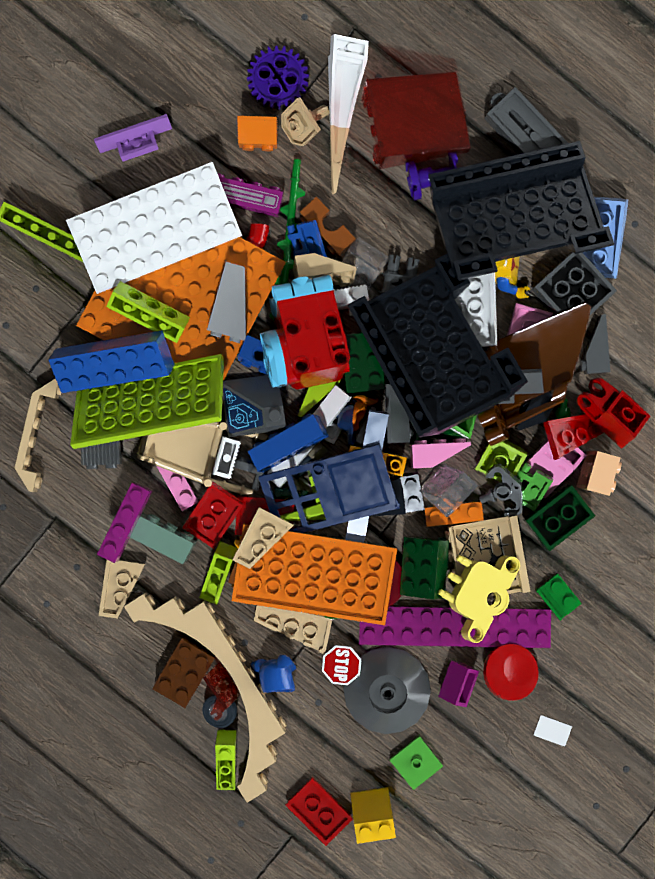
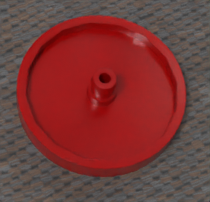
M506 644L492 650L487 656L483 668L487 687L495 696L503 700L514 701L527 697L534 690L538 681V665L534 656L526 648L517 644Z

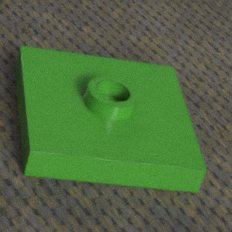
M420 735L389 758L413 790L443 767V764Z

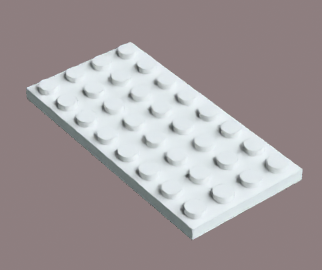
M213 162L66 220L97 294L116 287L120 281L126 283L242 236Z

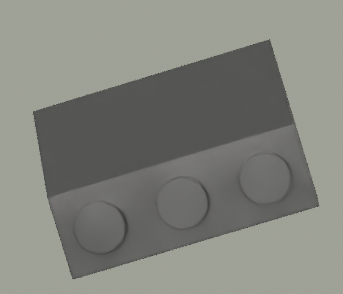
M386 384L385 412L389 413L386 427V443L410 442V438H413V427L409 426V418L392 386Z

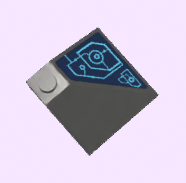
M268 375L223 381L222 399L228 438L285 430L286 423L280 387L272 388Z

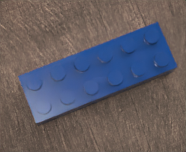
M163 330L57 348L48 359L61 393L169 376L175 365Z

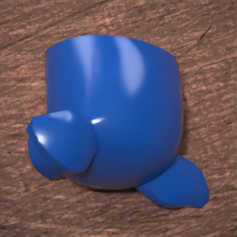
M282 654L276 659H259L251 663L252 669L259 672L263 693H288L295 691L292 671L296 670V666L288 656Z

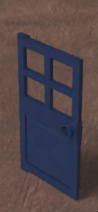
M380 444L315 460L258 477L270 513L280 517L279 508L295 504L302 526L291 528L288 531L305 533L382 512L400 509V503L398 498H396ZM310 470L317 492L299 496L293 475ZM286 477L293 498L275 502L269 481ZM319 498L326 519L308 524L302 502Z

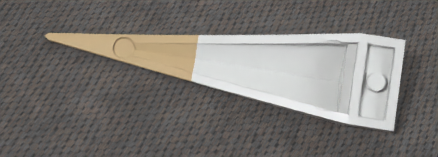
M337 34L331 36L330 55L328 56L332 194H335L337 191L349 127L368 59L369 42Z

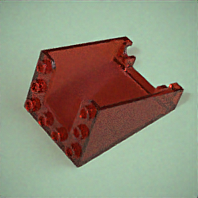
M456 72L366 80V85L363 87L362 103L363 108H367L368 118L372 117L373 125H370L372 137H376L377 142L373 149V160L375 165L378 164L379 169L405 165V162L414 161L415 163L446 157L449 152H456V154L469 152L471 146Z

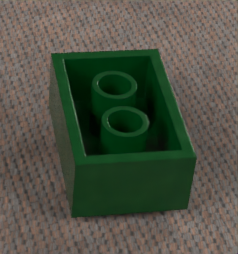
M363 333L346 335L350 354V372L344 373L346 393L385 390L384 372Z
M567 485L526 516L523 521L543 547L551 551L594 518L595 514L572 485Z
M404 537L400 595L433 600L444 599L438 594V591L440 589L445 591L449 540Z

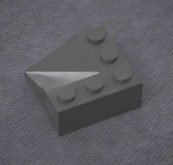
M573 252L531 289L555 314L586 302L591 306L590 315L617 291L583 253L574 254Z

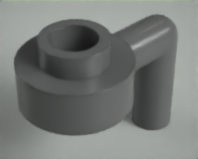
M242 457L239 460H235L234 468L256 474L252 489L259 491L261 484L258 477L264 475V473L258 472L256 467L250 464L251 460Z

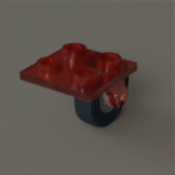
M218 663L203 677L214 694L205 700L202 712L205 720L210 725L216 728H224L229 726L236 718L237 705L235 700L239 697L240 692L236 684L229 677L227 670Z

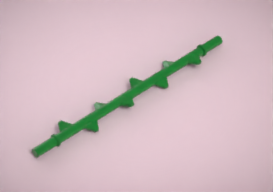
M300 159L293 160L289 204L280 209L287 216L285 239L277 242V246L284 251L283 261L286 263L282 269L281 276H278L275 282L276 285L288 283L289 270L293 269L294 260L291 259L292 242L287 236V226L294 224L295 230L298 231L297 224L295 223L296 204L298 198L305 196V191L298 187L300 181ZM270 313L269 317L274 320L272 313Z

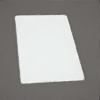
M541 715L534 736L565 746L572 726Z

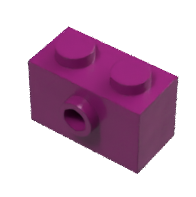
M451 660L438 697L453 705L467 707L479 670L464 663Z

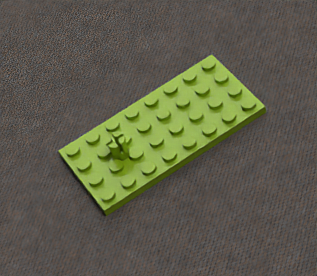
M222 354L174 363L175 365L169 376L78 390L75 401L71 447L73 449L220 422L222 419L224 357Z

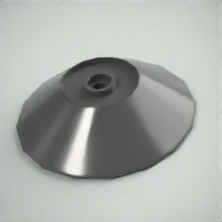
M393 647L371 649L360 656L362 659L360 675L349 685H344L343 688L346 707L355 721L369 731L382 734L403 732L417 723L428 707L431 694L429 677L420 661L407 651ZM386 690H390L391 695L386 696L384 695V692Z

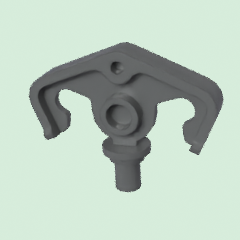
M502 464L493 465L486 472L485 477L493 478L494 474L499 472L502 475V481L496 484L494 490L491 488L487 494L479 496L480 502L482 504L488 501L497 502V498L502 501L512 499L516 503V507L511 508L508 506L505 508L504 516L520 515L523 510L522 482Z

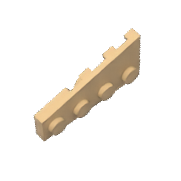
M257 605L254 617L255 622L271 630L278 631L292 640L295 639L309 648L312 647L325 655L332 619L325 618L322 615Z

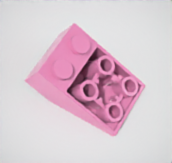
M466 438L452 439V443H446V439L433 440V444H427V440L414 441V445H410L411 468L434 467L470 446L471 442H466Z
M547 438L526 462L532 466L529 470L531 474L534 475L538 469L554 478L544 495V498H546L576 469L587 455L577 447L560 459L554 460Z

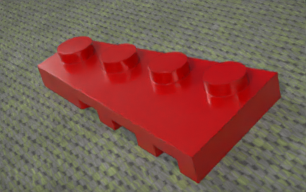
M586 414L550 420L543 423L554 460L560 459L565 454L572 452L577 447L604 433Z

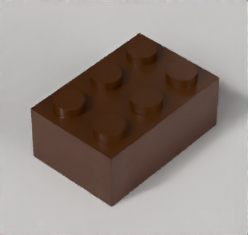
M183 636L152 689L186 708L216 656L208 649Z

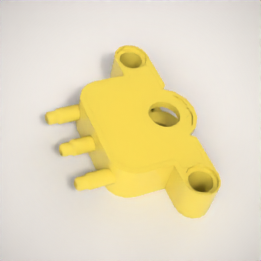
M461 555L456 557V560L463 564L465 568L461 576L452 572L447 574V577L456 583L452 593L440 589L438 594L449 601L451 609L467 618L461 630V635L465 640L474 643L482 641L493 621V616L503 613L508 607L509 594L506 589L510 588L520 568V562L516 557L501 556L494 567L483 561H471ZM508 560H510L511 566L509 569L506 568V563ZM492 592L494 601L488 605L487 597ZM472 629H475V635L471 638L470 632Z

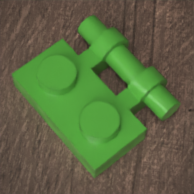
M525 462L523 467H520L518 470L517 478L521 482L524 479L529 482L526 488L522 487L523 505L535 511L554 478L538 469L534 475L531 474L529 470L532 466Z

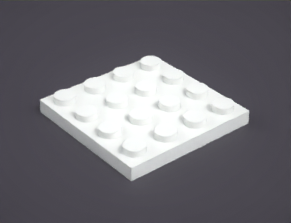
M494 272L468 278L470 285L455 299L482 347L497 346Z

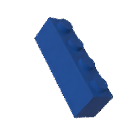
M314 414L305 415L301 418V422L289 424L285 427V431L281 433L276 432L268 437L269 440L254 444L252 446L253 449L249 450L248 453L257 471L264 473L329 437L320 417Z

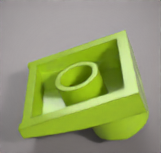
M508 440L490 446L488 443L475 470L486 474L493 465L499 463L516 476L527 457V452ZM496 472L493 478L501 482L502 475Z

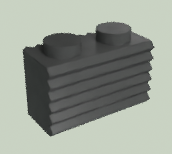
M114 441L81 448V465H86V469H98V465H105L106 468H117V464H122V442Z

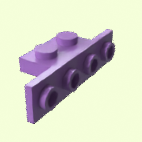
M167 114L100 136L95 138L94 141L100 153L118 148L123 162L158 150L155 135L171 130L172 126Z

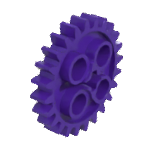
M275 46V51L268 47V53L261 50L262 57L255 55L256 63L250 62V66L253 69H248L247 72L252 76L247 77V81L252 83L248 85V88L254 89L251 92L252 96L258 95L256 100L257 102L263 100L264 107L270 103L271 109L274 108V105H277L280 110L283 104L288 108L289 102L293 103L295 98L301 97L300 93L306 94V90L303 87H308V82L305 81L309 79V74H305L308 71V67H302L305 61L304 59L298 61L299 53L293 56V49L287 53L285 46L281 51H279L278 46ZM283 61L286 63V66L278 68L276 63ZM268 64H271L278 77H281L282 83L287 88L288 92H285L279 80L275 79L274 72L271 70ZM264 71L270 73L266 79L260 77V74ZM293 77L296 79V82L288 84L286 80ZM277 87L280 89V92L277 95H273L270 93V90Z

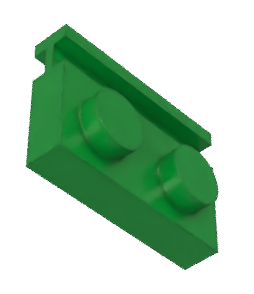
M558 573L535 590L560 621L582 604Z

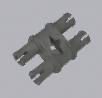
M389 255L387 271L383 273L384 281L380 293L383 294L396 287L394 284H398V281L404 283L416 277L420 260L415 258L414 266H412L413 258H408L406 274L400 275L398 270L401 256L396 255L395 263H393L394 255Z

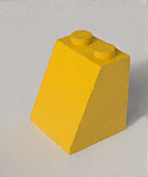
M388 787L350 793L357 844L396 838Z

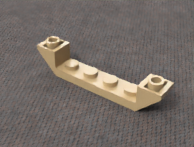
M56 379L32 393L17 455L15 470L30 492H37V489H40L42 485L41 473L26 469L32 461L30 452L31 448H34L36 444V437L34 435L36 429H39L41 422L39 414L40 411H43L45 405L43 397L59 399V395L62 396L63 394Z

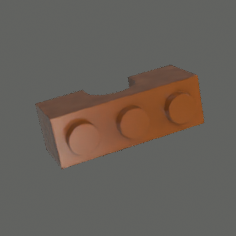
M316 196L300 211V221L316 220L321 239L327 244L326 249L333 256L336 254L339 257L356 242V238L344 225L335 231H329L324 228L323 220L330 214V210Z

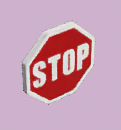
M335 645L323 655L322 672L332 684L349 685L360 675L362 659L352 647Z

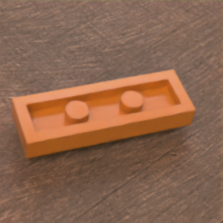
M480 501L424 507L426 527L484 521L482 503Z

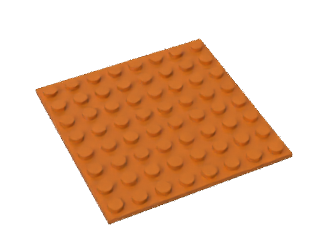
M241 237L125 283L189 316L190 319L177 343L165 337L174 363L222 354L224 357L223 381L244 343V340H241L240 343L230 341V336L223 334L221 338L210 335L211 331L207 330L225 263L229 262L245 267L246 336L271 292V286H274L286 263ZM116 287L99 294L94 291L76 325L102 340L154 332L106 307Z

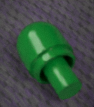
M565 399L559 407H556L555 420L571 417L570 408L567 407L568 399Z

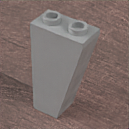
M229 262L225 263L207 330L211 331L210 335L221 338L223 334L230 336L229 340L240 343L241 340L245 341L246 300L245 267Z

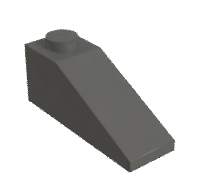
M606 314L598 316L582 355L583 359H580V369L584 371V375L611 372Z

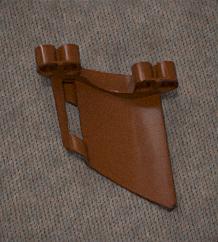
M584 302L498 339L497 346L482 347L489 360H491L490 356L509 348L521 370L542 369L544 393L554 390L550 402L521 414L520 406L523 402L544 393L515 394V403L497 404L479 413L478 418L484 428V434L490 446L509 439L508 428L564 402L567 387L572 381L584 341L591 311L589 304Z

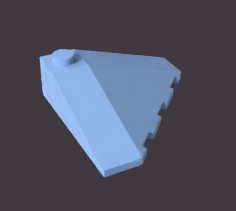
M594 197L603 226H609L614 245L582 253L605 278L616 279L626 223L628 199Z

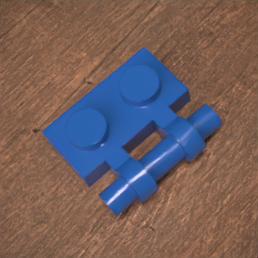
M316 220L297 224L298 231L295 230L294 224L287 226V236L292 242L294 257L311 253L327 257Z

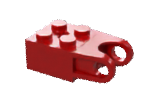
M593 378L588 386L591 393H581L577 398V403L592 422L622 449L638 435L651 416L623 390L618 391L602 378ZM594 383L600 384L602 386V390L597 389L594 386ZM582 398L588 399L591 405L585 404Z

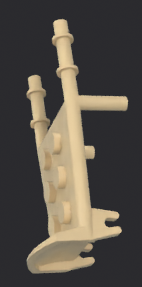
M214 422L142 436L137 453L138 459L202 483L206 487H210L212 482H215L227 491L239 493V496H242V494L252 496L253 489L246 488L244 485L239 486L227 483L226 480L219 481L211 478L223 430L227 431V424L225 422ZM258 433L244 436L252 437L255 441L257 439L266 441L268 434Z

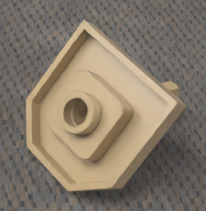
M301 97L297 98L281 114V127L290 142L299 146L306 145L321 131L316 122L330 114L329 108L326 105H322L311 111L310 109L308 110Z

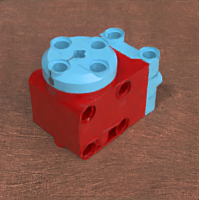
M331 276L315 277L312 280L308 277H299L292 280L291 284L285 283L271 286L273 298L269 299L276 329L260 333L264 366L272 388L290 385L294 389H302L340 381L344 373L350 372V354L333 291Z

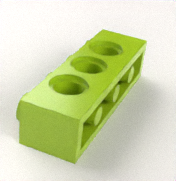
M121 281L112 292L106 306L154 332L163 330L164 336L176 343L190 319L189 316Z

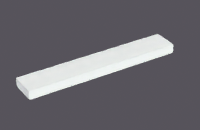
M335 385L313 414L320 417L327 430L352 397ZM313 446L271 468L268 473L298 466ZM282 477L271 481L279 488H282L287 478Z

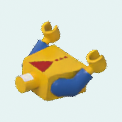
M520 256L495 262L498 269L495 272V282L498 289L513 295L516 294L519 299L528 298L529 296L525 294V291L530 290L528 286L517 287Z

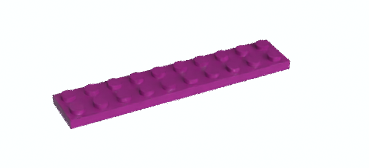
M390 606L387 610L385 625L359 621V645L499 647L506 644H517L524 648H551V609L506 608L503 613L493 616V621L482 641L474 643L465 640L461 635L462 627L467 618L455 612L451 607ZM472 629L470 632L471 638L475 635V629Z

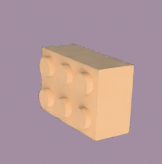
M586 451L587 456L584 458L576 488L610 496V493H613L616 487L615 475L621 469L620 457L599 451Z

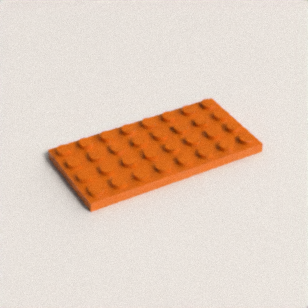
M243 524L241 542L250 526L248 524ZM287 531L250 569L237 563L231 601L385 625L397 548Z

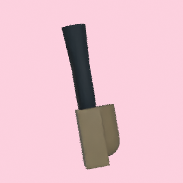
M319 442L313 446L308 453L309 456L299 465L321 459L328 450ZM307 471L294 474L293 476L298 479Z

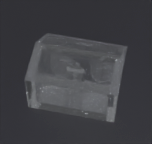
M443 465L419 491L448 517L478 485L465 472Z

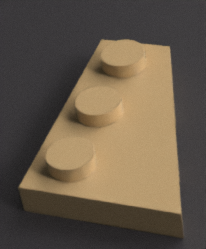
M259 507L233 561L250 569L294 524Z
M109 560L106 561L99 616L119 618L145 563L119 560L116 563Z

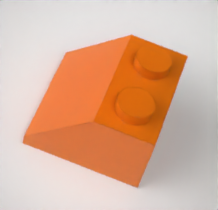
M237 116L239 148L245 151H253L254 148H262V151L277 149V117Z

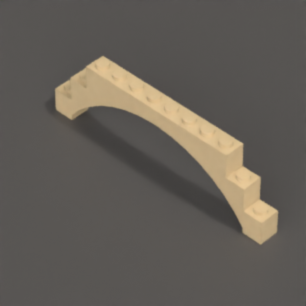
M145 592L124 606L133 622L135 623L138 620L155 622L172 627L194 638L221 661L232 676L241 694L249 725V755L243 778L238 781L237 788L248 803L267 791L268 780L263 773L260 774L259 772L276 762L277 751L272 744L269 746V743L285 734L287 724L282 716H277L275 712L277 710L272 700H267L266 693H263L261 684L258 685L254 679L256 678L254 671L251 667L247 668L245 665L246 659L241 651L237 652L234 645L236 643L231 635L227 636L224 629L226 627L221 619L217 620L213 614L215 609L210 602L207 604L204 600L185 612V604L175 596L156 608V601L152 595H148Z

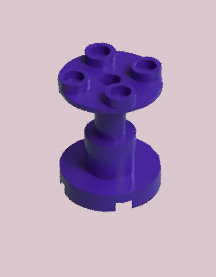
M456 152L448 153L449 167L432 170L431 167L417 170L414 161L405 162L406 172L409 171L407 181L413 201L422 199L421 189L430 187L429 174L457 168L458 158Z

